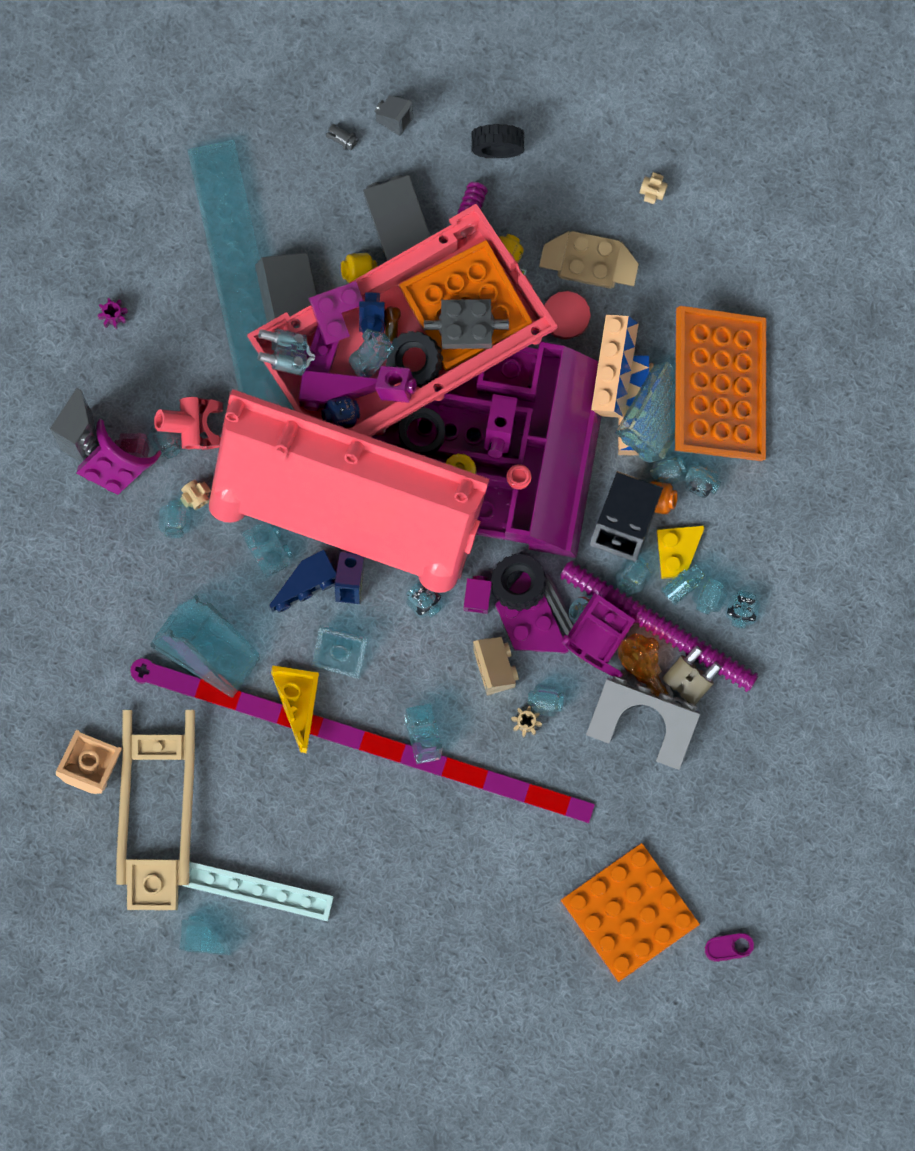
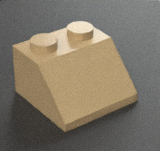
M502 637L473 641V651L487 696L515 688V681L519 680L516 667H510L508 657H512L508 642L503 643Z

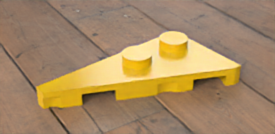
M272 665L271 675L299 750L302 753H307L319 673Z

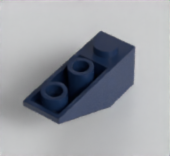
M324 550L300 562L269 606L272 612L276 610L278 613L283 612L291 607L290 603L298 599L300 602H303L313 596L312 592L320 588L322 591H325L335 585L336 572Z

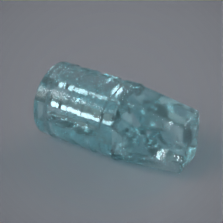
M695 564L687 571L683 570L676 578H673L661 590L674 605H677L679 601L698 586L697 583L706 574Z

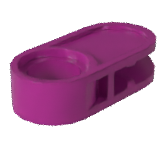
M743 933L714 937L706 943L704 952L709 960L715 962L744 958L752 953L754 942L749 935ZM737 939H745L748 942L749 948L746 952L740 953L735 949Z

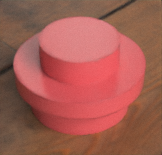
M514 465L507 472V482L514 489H524L531 482V472L524 465Z

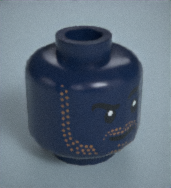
M342 396L328 400L325 403V409L321 410V416L323 421L346 429L356 424L357 419L360 418V409L356 400H352L349 396Z

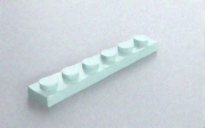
M189 862V885H182L183 887L323 921H328L334 898L330 895Z

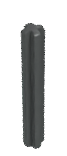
M545 574L547 588L544 595L565 635H568L575 622L551 577ZM578 657L580 663H586L584 660Z

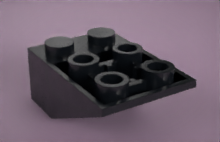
M617 471L598 519L590 546L636 562L642 552L663 487Z

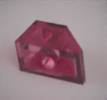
M120 433L119 440L114 441L119 448L128 454L140 458H148L151 444L146 434Z

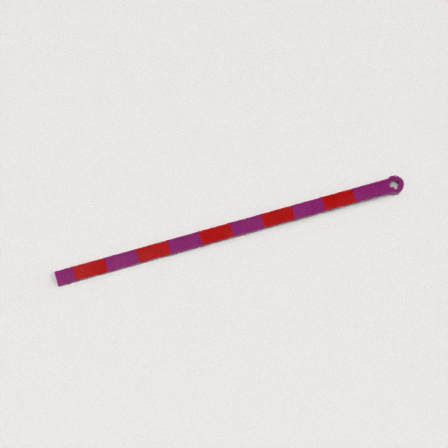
M137 659L131 666V676L139 684L149 683L292 729L282 704L153 664L148 659ZM142 665H146V669L150 673L148 675L144 674L143 678H141L136 670L138 667L141 668ZM312 716L310 735L585 823L590 822L595 804L323 717Z

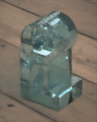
M366 329L362 335L364 342L357 351L350 355L349 364L356 376L369 378L380 368L394 347L385 333Z

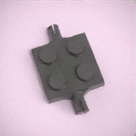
M491 299L441 300L439 320H424V331L439 330L442 337V349L492 348L494 329L509 330V319H494L491 312Z

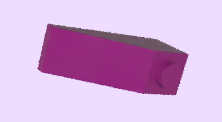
M303 370L299 395L300 406L309 411H318L319 409H325V403L330 399L349 396L353 400L376 392L377 379Z

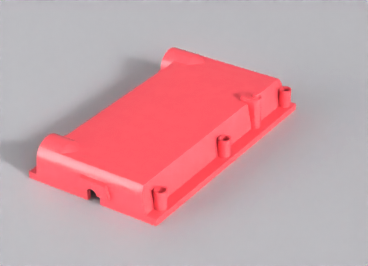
M477 204L450 218V226L352 282H357L363 301H365L366 292L380 293V302H385L384 311L389 306L399 308L401 317L398 319L397 337L402 333H408V331H418L425 334L399 288V284L487 240L533 323L492 346V348L447 371L442 367L439 376L432 382L421 388L416 387L415 393L411 394L409 403L380 400L377 391L353 399L358 403L360 418L357 419L353 427L346 429L368 437H372L375 434L378 436L383 435L387 427L434 400H443L445 394L530 344H539L542 341V337L558 328L533 290V286L521 272L518 263L512 254L508 252ZM310 305L291 317L287 312L247 334V337L258 354L263 352L282 356L285 345L259 338L258 333L261 329L292 336L301 334L304 339L303 342L311 346L318 324ZM359 307L342 312L350 337L340 340L330 373L378 379L380 367L386 366L387 363L385 358L388 352L387 348L392 344V342L385 341V323L384 333H380L368 341L369 336L359 332ZM417 347L408 349L403 356V365L405 368H409L411 372L421 370L426 363L424 351ZM264 362L294 411L322 420V409L309 411L300 406L299 395L303 372Z
M232 389L224 419L209 500V511L216 519L223 522H237L247 515L417 575L425 588L433 592L442 593L454 588L462 575L467 555L470 554L480 524L478 517L489 479Z

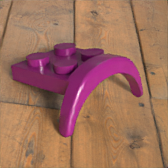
M99 419L96 425V432L100 445L78 466L76 474L119 495L133 480L159 459L162 451L158 450L154 456L148 458H140L128 454L112 441L105 429L104 421Z
M594 593L568 635H564L561 642L564 647L585 662L608 675L621 678L623 673L609 665L608 662L635 622V619L600 595Z

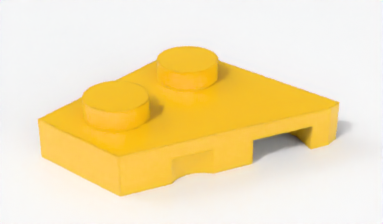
M704 526L660 529L656 531L661 579L686 577L704 531Z

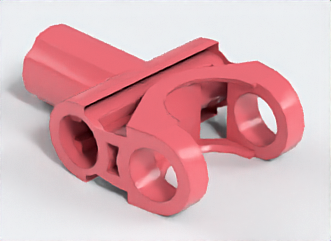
M198 397L181 398L180 411L158 410L154 417V426L157 431L181 433L183 449L209 450L219 448L221 437L210 431L207 417L210 413L222 412L223 403L212 399H199ZM206 432L208 438L203 439L200 434Z

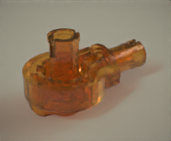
M631 634L621 641L618 647V656L624 668L635 675L639 683H645L651 689L650 693L657 696L660 693L669 695L658 676L662 671L658 665L657 651L659 650V643L652 637L646 638L640 634Z

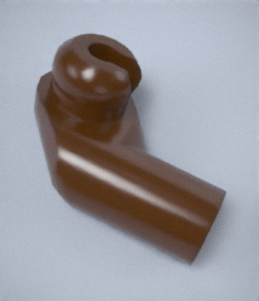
M389 306L384 311L385 341L393 342L392 340L395 337L397 338L398 319L401 317V312L397 307Z

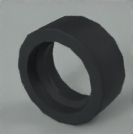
M422 407L400 420L398 427L399 441L405 450L422 456H430L436 453L444 443V422L434 410ZM425 418L433 422L437 434L432 443L427 446H417L409 440L407 430L412 421Z

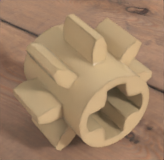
M653 172L651 178L644 177L640 189V194L645 195L644 201L655 204L656 199L663 200L668 183L662 182L663 175Z
M193 480L181 489L183 494L180 500L186 508L190 506L194 510H198L210 500L208 496L211 490L205 482L198 483L197 480Z
M528 706L527 711H522L518 708L519 716L511 718L513 722H517L513 731L515 732L520 729L523 731L522 737L526 736V732H531L535 736V726H542L541 722L536 721L540 712L533 714L531 706ZM522 717L532 718L530 727L526 724L521 725Z

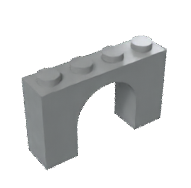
M608 677L586 735L610 743L618 719L626 709L635 705L651 706L662 715L666 724V735L656 762L679 770L701 713L696 710L697 706L684 701L681 705L673 702L674 697L660 693L657 696L650 693L651 689L643 685L637 684L636 687L626 684L628 680L624 678Z

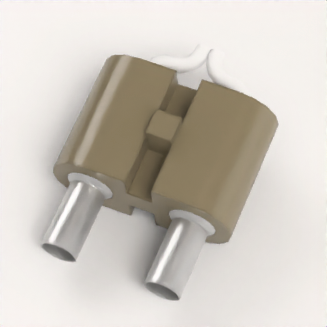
M695 646L687 657L681 655L662 677L667 684L666 689L670 696L673 697L671 687L674 691L677 690L680 696L685 699L674 697L673 702L679 701L683 703L684 701L696 705L714 684L712 678L721 669V666L716 662L712 664L706 673L697 669L693 662L702 653L698 646Z

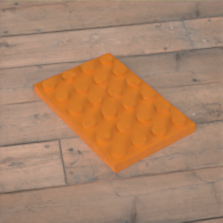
M687 306L676 308L675 451L755 461L766 460V318Z

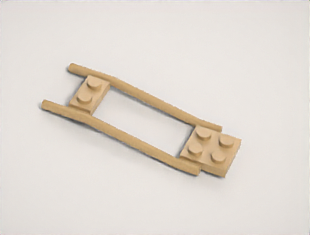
M123 710L116 885H127V910H178V885H189L195 764V710H185V735H132V710ZM132 760H185L180 860L126 859Z

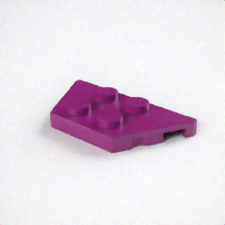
M523 572L509 589L514 593L527 591L531 585L530 576ZM545 595L536 606H532L528 610H510L508 607L501 605L500 601L495 604L514 651L555 652L560 654L569 652L561 642L563 639Z

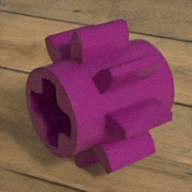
M108 298V303L105 305L99 304L102 313L97 316L99 320L105 319L103 324L105 328L110 324L114 325L115 329H118L117 324L120 322L126 323L123 314H127L128 311L127 308L120 309L122 305L120 299L115 303ZM110 310H115V317H110Z

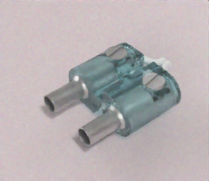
M279 328L274 332L261 329L258 333L259 338L272 341V350H274L272 355L263 352L258 354V361L271 363L272 369L301 376L305 368L309 366L310 361L315 359V355L310 352L307 337L304 334Z

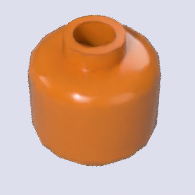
M649 482L663 487L655 513L668 514L671 509H675L677 490H674L673 486L669 483Z

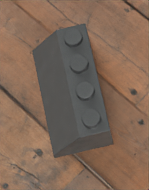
M76 388L50 430L61 451L82 463L99 446L92 412L82 391Z

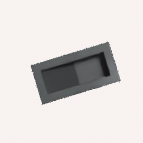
M389 95L385 101L381 100L375 109L376 121L398 136H401L413 119V103L409 100Z

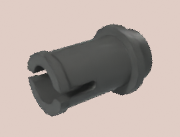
M335 124L330 126L329 132L326 134L327 138L342 145L344 150H353L358 142L355 133L350 134Z

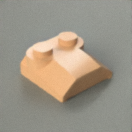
M76 730L56 770V776L62 779L63 782L86 792L102 794L107 787V781L122 748L115 747Z

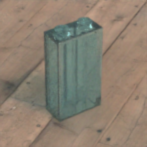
M668 362L652 367L615 432L624 444L630 446L639 454L642 460L648 463L663 459L675 439L676 369Z

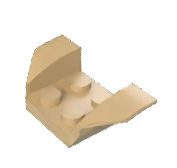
M568 231L544 244L539 267L558 271V276L562 279L613 288L615 283L634 286L639 264L625 245L618 240L574 231L569 233Z

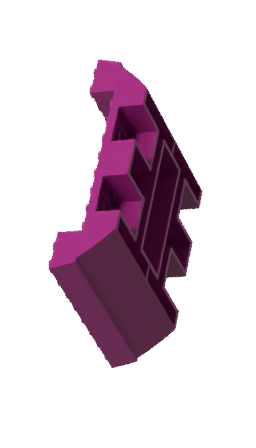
M540 342L539 349L525 347L445 394L443 400H434L424 406L438 413L445 427L451 425L457 430L455 436H445L443 445L436 453L425 457L446 463L447 459L452 455L465 454L474 461L476 474L489 479L478 517L480 524L476 535L529 544V550L577 558L602 416L591 410L598 361L566 346ZM493 394L518 398L509 452L503 453L500 458L489 456L488 450L484 448ZM498 417L497 419L499 421H506V419L502 417ZM425 418L412 421L407 430L409 440L417 446L429 445L437 434L433 422ZM423 421H428L432 424L433 428L428 433H422L418 428L419 424ZM394 424L387 427L383 435L378 436L375 434L371 437L404 449L399 441L398 428ZM470 430H477L480 432L481 437L478 441L472 442L467 438V433ZM518 464L526 466L531 472L530 484L520 490L512 488L507 482L508 470Z

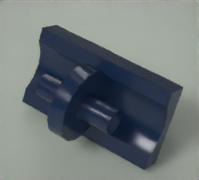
M366 292L365 301L359 302V332L369 337L370 335L375 337L380 333H384L385 302H380V293Z

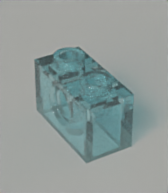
M431 703L406 708L404 720L416 764L441 759L443 748Z

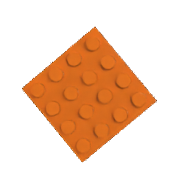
M487 240L399 284V288L423 331L424 320H439L441 300L491 299V312L494 319H509V330L494 329L492 346L533 323ZM439 330L424 331L425 335L434 339L441 348L443 356L442 365L445 371L489 349H442V337Z
M642 843L560 900L618 983L700 925Z

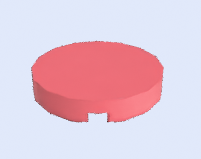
M570 291L558 292L545 303V308L558 326L556 330L551 332L553 336L564 340L581 335L588 327L591 317L590 308L586 300L579 294Z

